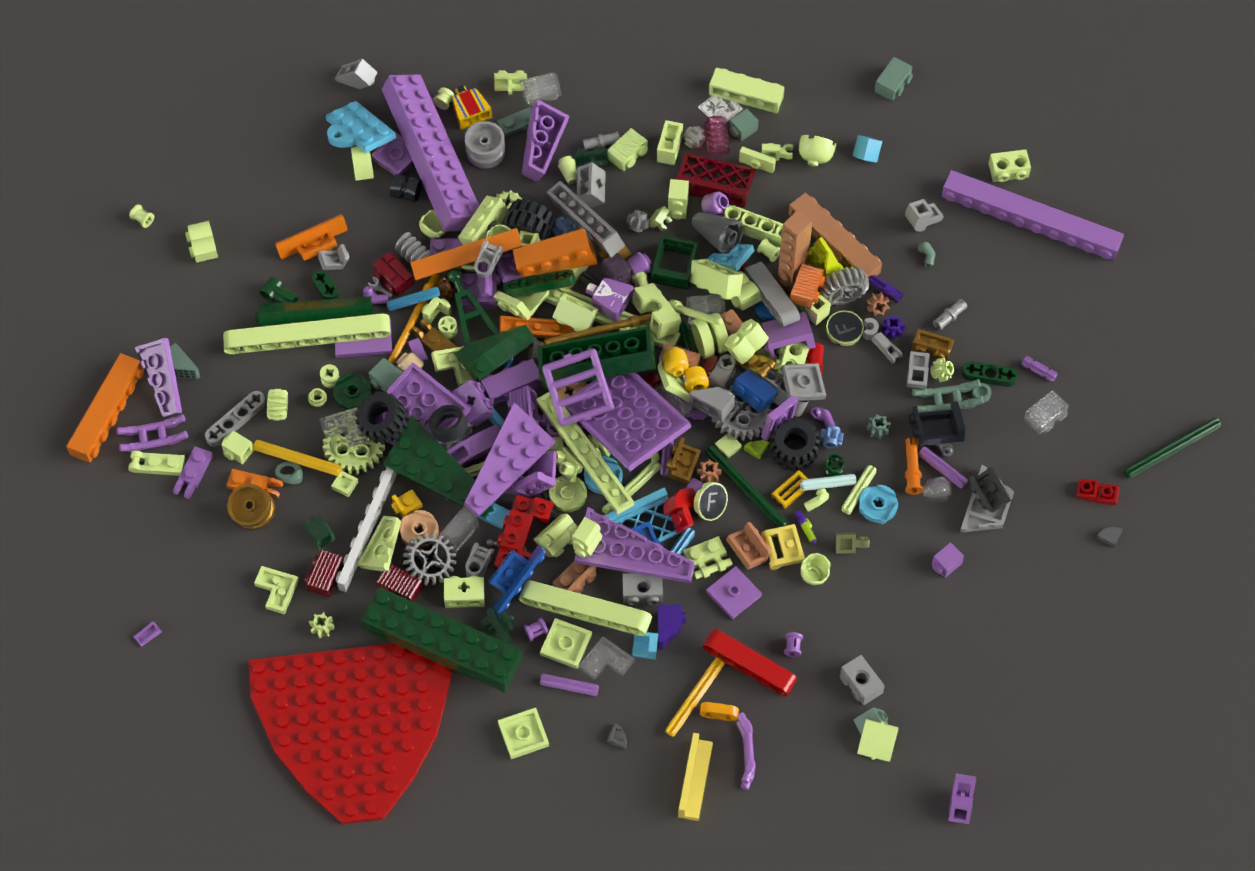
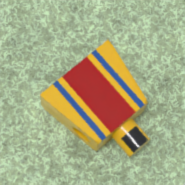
M465 86L456 88L455 92L457 95L453 96V106L460 130L492 118L490 105L477 89L473 88L467 91Z

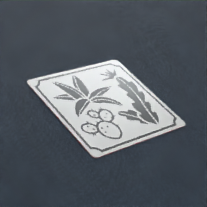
M711 96L698 107L719 127L743 109L735 101L717 96Z

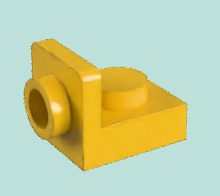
M413 490L406 492L398 498L396 495L392 496L393 503L391 507L402 518L423 507Z

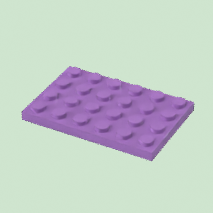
M636 373L605 378L614 409L594 416L592 420L579 421L629 471L636 468L691 428L690 422ZM594 380L576 394L599 387L598 380ZM602 394L564 407L573 416L605 405Z

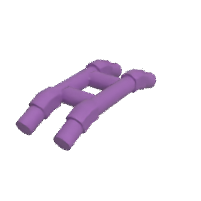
M181 414L177 417L165 419V421L140 426L117 427V435L133 436L139 434L140 443L119 444V451H141L179 443L181 440L188 438V433L183 431L166 436L165 428H172L184 422V415ZM158 430L159 439L148 441L146 432Z
M744 712L737 715L739 721L736 724L743 737L745 771L741 780V789L747 791L753 781L756 766L753 753V728Z

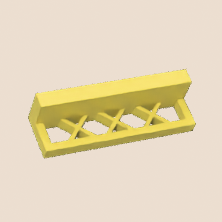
M693 733L678 813L679 818L699 821L713 742L699 740L698 733Z

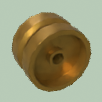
M250 483L240 485L234 489L227 503L228 513L231 518L239 525L250 530H258L267 526L273 519L276 509L272 496L260 486Z

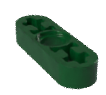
M974 361L965 363L962 371L963 377L969 381L979 379L982 383L1006 387L1015 385L1018 378V373L1014 368ZM970 368L973 369V374L969 373ZM991 370L995 373V376L989 378L985 375V372ZM1007 374L1011 375V380L1007 379Z

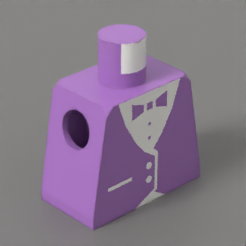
M604 278L599 286L589 283L586 293L593 296V307L599 309L600 313L612 321L617 322L633 296V286Z

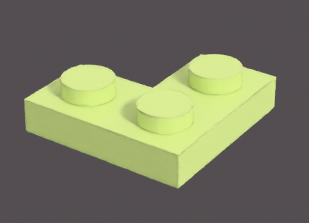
M464 346L433 351L431 356L436 372L454 369L458 386L463 385L468 380L474 381L454 355Z
M261 566L254 584L256 587L271 591L266 603V609L285 614L299 578Z

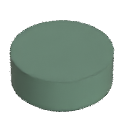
M980 383V387L972 390V398L982 396L985 403L990 399L991 388L987 384Z

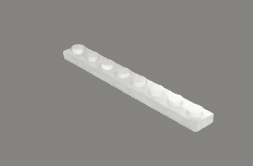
M386 468V471H382L380 475L379 487H375L372 503L368 504L365 510V519L359 523V533L357 537L352 539L350 546L352 549L349 554L345 555L344 567L336 576V582L340 591L347 592L357 569V563L366 548L398 474Z

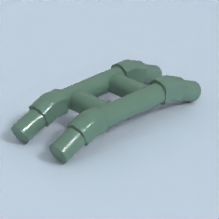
M979 379L961 383L960 385L912 390V396L922 398L934 396L935 405L917 406L918 413L950 410V403L943 404L942 395L953 393L954 402L958 401L960 409L964 410L984 403L982 396L963 401L961 399V393L981 386Z

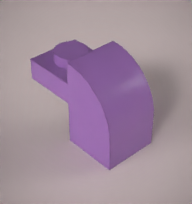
M955 774L948 821L969 824L976 784L975 776Z

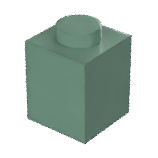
M745 109L730 120V133L740 141H743L758 130V119L748 109Z

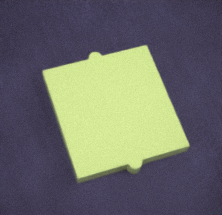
M866 719L857 754L871 757L872 760L876 758L890 762L899 727L884 724L883 721L876 722Z

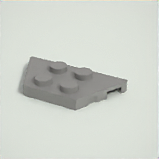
M982 465L979 474L986 471L987 467ZM1002 483L1012 500L1014 491ZM972 493L960 532L1003 528L1011 501L991 513L987 509L984 510L979 504L978 500L980 497L978 493Z

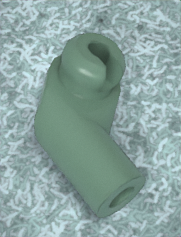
M920 243L918 251L926 255L924 266L932 268L936 253L930 243Z

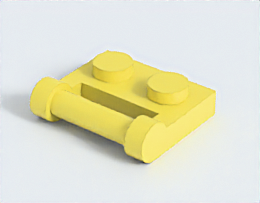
M795 524L761 532V537L771 549V554L769 555L771 570L804 561L805 557ZM773 537L778 538L783 558H777L772 540Z

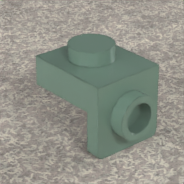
M871 708L853 719L861 736L866 719L876 722L883 721L884 724H888L886 713L877 708Z

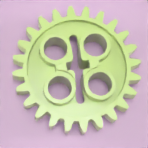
M351 415L348 421L342 417V423L335 421L336 427L329 426L330 432H325L326 438L323 439V451L325 452V458L329 462L340 465L343 472L348 469L350 475L353 470L357 474H359L360 469L367 472V466L373 469V462L379 464L378 457H383L382 451H385V445L376 444L369 438L362 439L361 437L365 435L359 430L356 421L353 420ZM344 434H350L348 437H343ZM341 451H347L345 454H340ZM360 453H366L364 456L358 455Z

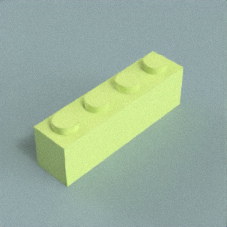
M716 68L709 84V95L777 114L784 96V86L766 82L759 78L748 77L744 74L734 73L727 69Z

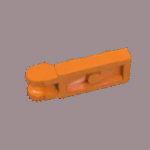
M232 469L226 485L228 489L234 490L243 484H256L267 491L272 498L276 499L279 498L280 493L269 489L268 486L281 488L283 482L275 478Z

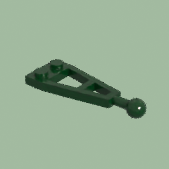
M451 269L447 274V278L451 283H454L457 290L455 300L464 345L470 343L466 322L481 317L493 335L500 333L469 288L464 289L461 282V271ZM468 298L475 311L464 314L461 299Z

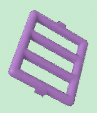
M595 349L575 355L568 354L563 359L543 365L542 371L560 426L564 427L582 420L589 421L594 416L614 409ZM591 358L593 369L557 381L553 380L552 370ZM593 376L597 377L599 387L559 399L556 389ZM602 394L605 405L565 418L562 407Z

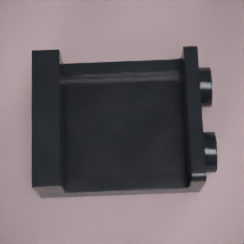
M958 401L950 402V410L918 413L917 406H913L912 414H909L910 425L914 426L913 437L917 438L919 446L965 441V424Z

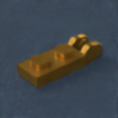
M422 319L420 324L428 332L426 335L417 327L411 329L413 334L431 352L457 347L425 319Z

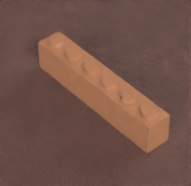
M805 192L789 205L790 216L799 210L813 221L811 236L816 241L822 237L836 259L844 267H859L863 269L868 280L872 275L877 276L881 273V260L871 254L864 244L857 241L853 233L848 232L840 221L835 220L827 209L822 208L817 203L814 197H810Z
M799 210L783 224L777 282L783 290H787L790 293L802 263L806 265L808 263L813 222Z

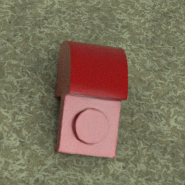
M694 488L681 489L664 503V515H671L676 533L684 532L694 525L690 514L694 510L696 495Z

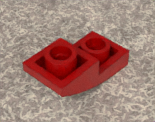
M1079 479L1076 497L1100 504L1117 505L1120 488L1119 485L1099 484L1098 480Z

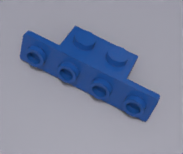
M540 544L528 560L514 550H511L490 578V584L503 592L493 606L497 614L500 615L502 611L507 610L510 600L521 591V585L524 581L532 576L533 569L537 563L540 564L543 561L546 551Z

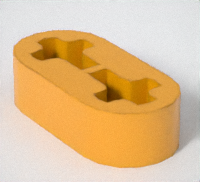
M703 702L701 704L700 715L702 717L725 721H736L738 719L739 708L736 706L712 702Z

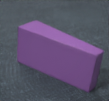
M419 338L408 342L412 353L423 362L428 360Z
M152 621L137 633L134 638L142 647L162 633V631Z

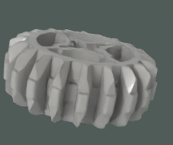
M845 267L842 270L839 269L833 272L831 275H827L823 288L819 287L820 294L831 303V306H838L861 298V295H864L869 289V280L863 269L859 267Z
M427 532L424 533V539L417 535V542L411 539L410 544L412 546L407 545L405 548L410 552L403 554V557L409 559L405 560L403 565H410L405 571H413L411 576L415 577L417 575L418 580L424 579V585H427L429 580H431L432 585H435L436 579L439 583H442V576L449 578L448 572L454 571L453 567L449 566L456 564L455 560L450 559L456 557V553H450L454 547H447L446 545L449 543V540L447 539L443 543L441 541L442 535L438 539H435V533L431 534V538L428 537ZM424 544L433 545L429 551L417 549ZM438 548L444 553L445 563L437 556ZM434 551V553H433V555H432V556H433L432 559H434V561H431V562L427 565V567H425V565H426V563H427V561H426L427 558H425V557H428V556L431 555V553ZM414 555L418 556L417 558L422 561L421 570L418 569L414 562ZM430 567L442 568L440 572L435 574L426 573Z

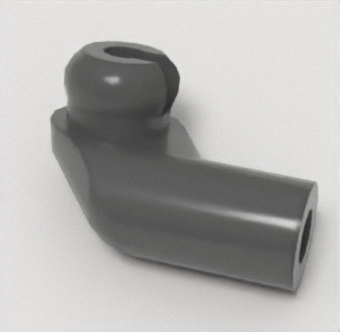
M951 443L932 445L938 447L945 457H950L954 453Z

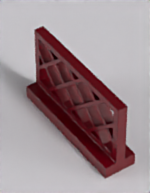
M685 153L680 171L675 180L689 181L688 195L703 198L707 194L721 192L728 198L729 204L745 208L756 169ZM692 160L697 164L690 166L687 161ZM709 164L715 168L707 170L705 166ZM701 168L703 173L697 175L693 170ZM727 168L731 169L732 172L725 174L722 170ZM688 172H690V174H691L693 177H688V176H683V175L686 174V173H688ZM719 172L721 177L714 179L711 174ZM744 172L749 173L750 176L742 178L740 174ZM707 176L710 181L701 180V178ZM736 176L739 181L732 183L729 178ZM725 180L728 185L718 183ZM742 184L746 189L736 187Z

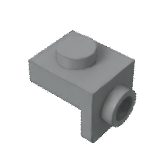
M340 244L337 250L319 251L318 258L322 270H342L349 260V253L346 251L344 244Z

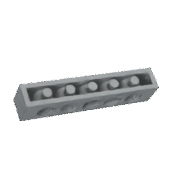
M561 181L546 192L554 205L565 216L569 217L578 228H584L589 238L610 257H613L625 247L618 233Z

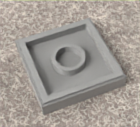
M818 363L782 365L781 372L788 399L793 395L798 398V401L823 400L826 398Z

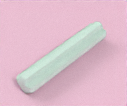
M855 474L805 479L800 482V487L802 491L850 486L856 484Z

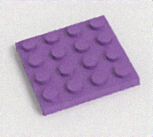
M414 362L386 391L388 394H393L408 411L407 415L409 418L412 415L433 437L434 435L429 428L428 422L430 416L439 407L445 405L458 406L465 416L471 411L470 407ZM389 411L379 415L376 425L386 420ZM458 418L446 419L441 423L439 429L445 430L452 427ZM393 439V443L391 444L394 445L397 440Z

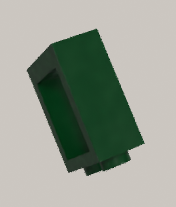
M661 236L652 270V283L688 290L692 260L696 259L698 243L691 240L676 239L672 236ZM665 250L690 255L686 273L660 268Z

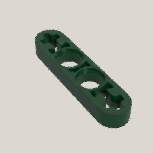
M568 269L510 280L503 285L505 294L517 297L573 285L576 279L574 272Z

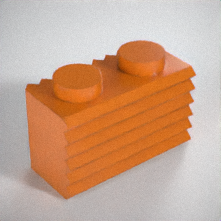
M802 263L791 291L790 300L794 304L812 308L813 302H818L820 292H818L819 287L823 288L825 283L824 270Z

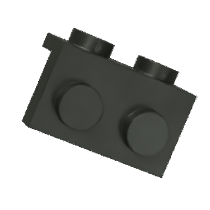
M991 467L976 477L972 475L968 477L971 482L969 486L974 494L978 493L980 497L978 502L984 510L987 509L993 513L1012 501Z

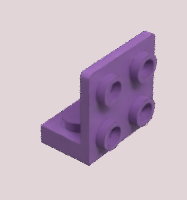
M551 451L544 454L528 469L527 477L521 478L512 485V491L530 498L554 487L557 453Z

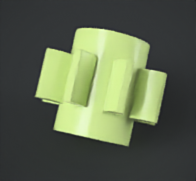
M940 358L933 362L930 372L934 379L939 378V382H944L952 378L951 375L954 373V367L950 361L946 362L945 358Z
M325 612L322 615L314 614V620L309 621L310 626L313 627L311 628V633H317L319 638L325 635L329 637L330 630H334V625L331 624L333 622L332 616L327 618Z

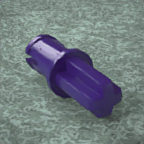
M872 275L869 279L871 286L896 303L902 299L904 293L891 286L890 282L886 283L876 275Z

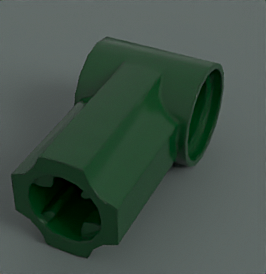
M270 277L259 291L261 296L270 302L274 300L277 303L298 302L299 300L298 294L285 288L274 277Z

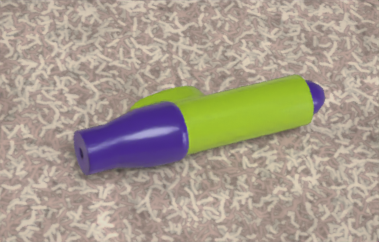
M800 510L796 511L797 521L809 542L816 544L817 539L811 530L812 525L810 521L802 515Z

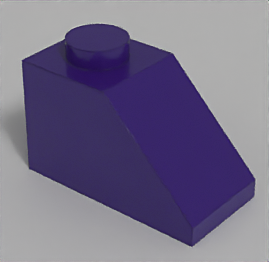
M657 605L659 650H663L682 631V624L686 623L685 611H681V605Z

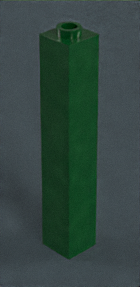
M372 296L259 304L258 312H255L256 323L263 327L373 315Z

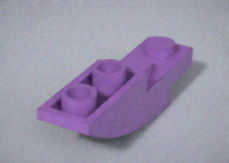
M497 425L491 426L447 450V452L464 467L473 460L475 462L490 452L500 430Z

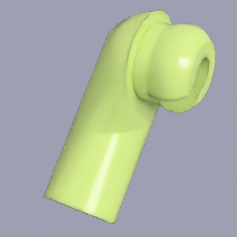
M821 488L817 490V496L804 503L808 512L828 500L829 493L826 492V489Z

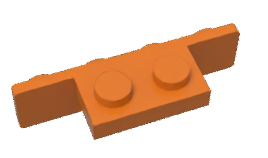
M338 215L279 241L275 246L281 259L299 253L305 261L318 255L319 251L331 250L338 246L334 236L346 232L348 228L343 215Z

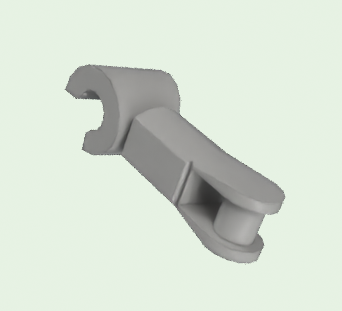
M867 318L864 320L863 326L865 331L862 338L872 340L892 364L896 362L898 357H903L902 352L881 332L878 333L879 324L875 319Z

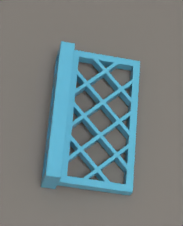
M665 488L634 501V506L620 514L613 511L605 515L609 520L617 524H623V522L628 520L634 522V527H636L637 524L645 523L639 520L640 514L644 512L651 514L650 523L652 528L661 532L658 538L660 543L680 534L676 533V530L672 532L665 529L667 520L672 521L669 515L666 516L656 512L657 507L664 504L668 499V493ZM654 516L666 519L663 528L652 525Z

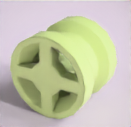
M441 87L438 95L433 98V103L438 108L447 110L450 102H453V96L455 95L451 90Z
M445 316L439 320V332L449 340L455 338L458 333L456 320L450 316Z
M329 364L323 366L320 370L322 384L327 388H334L336 381L340 378L337 367Z

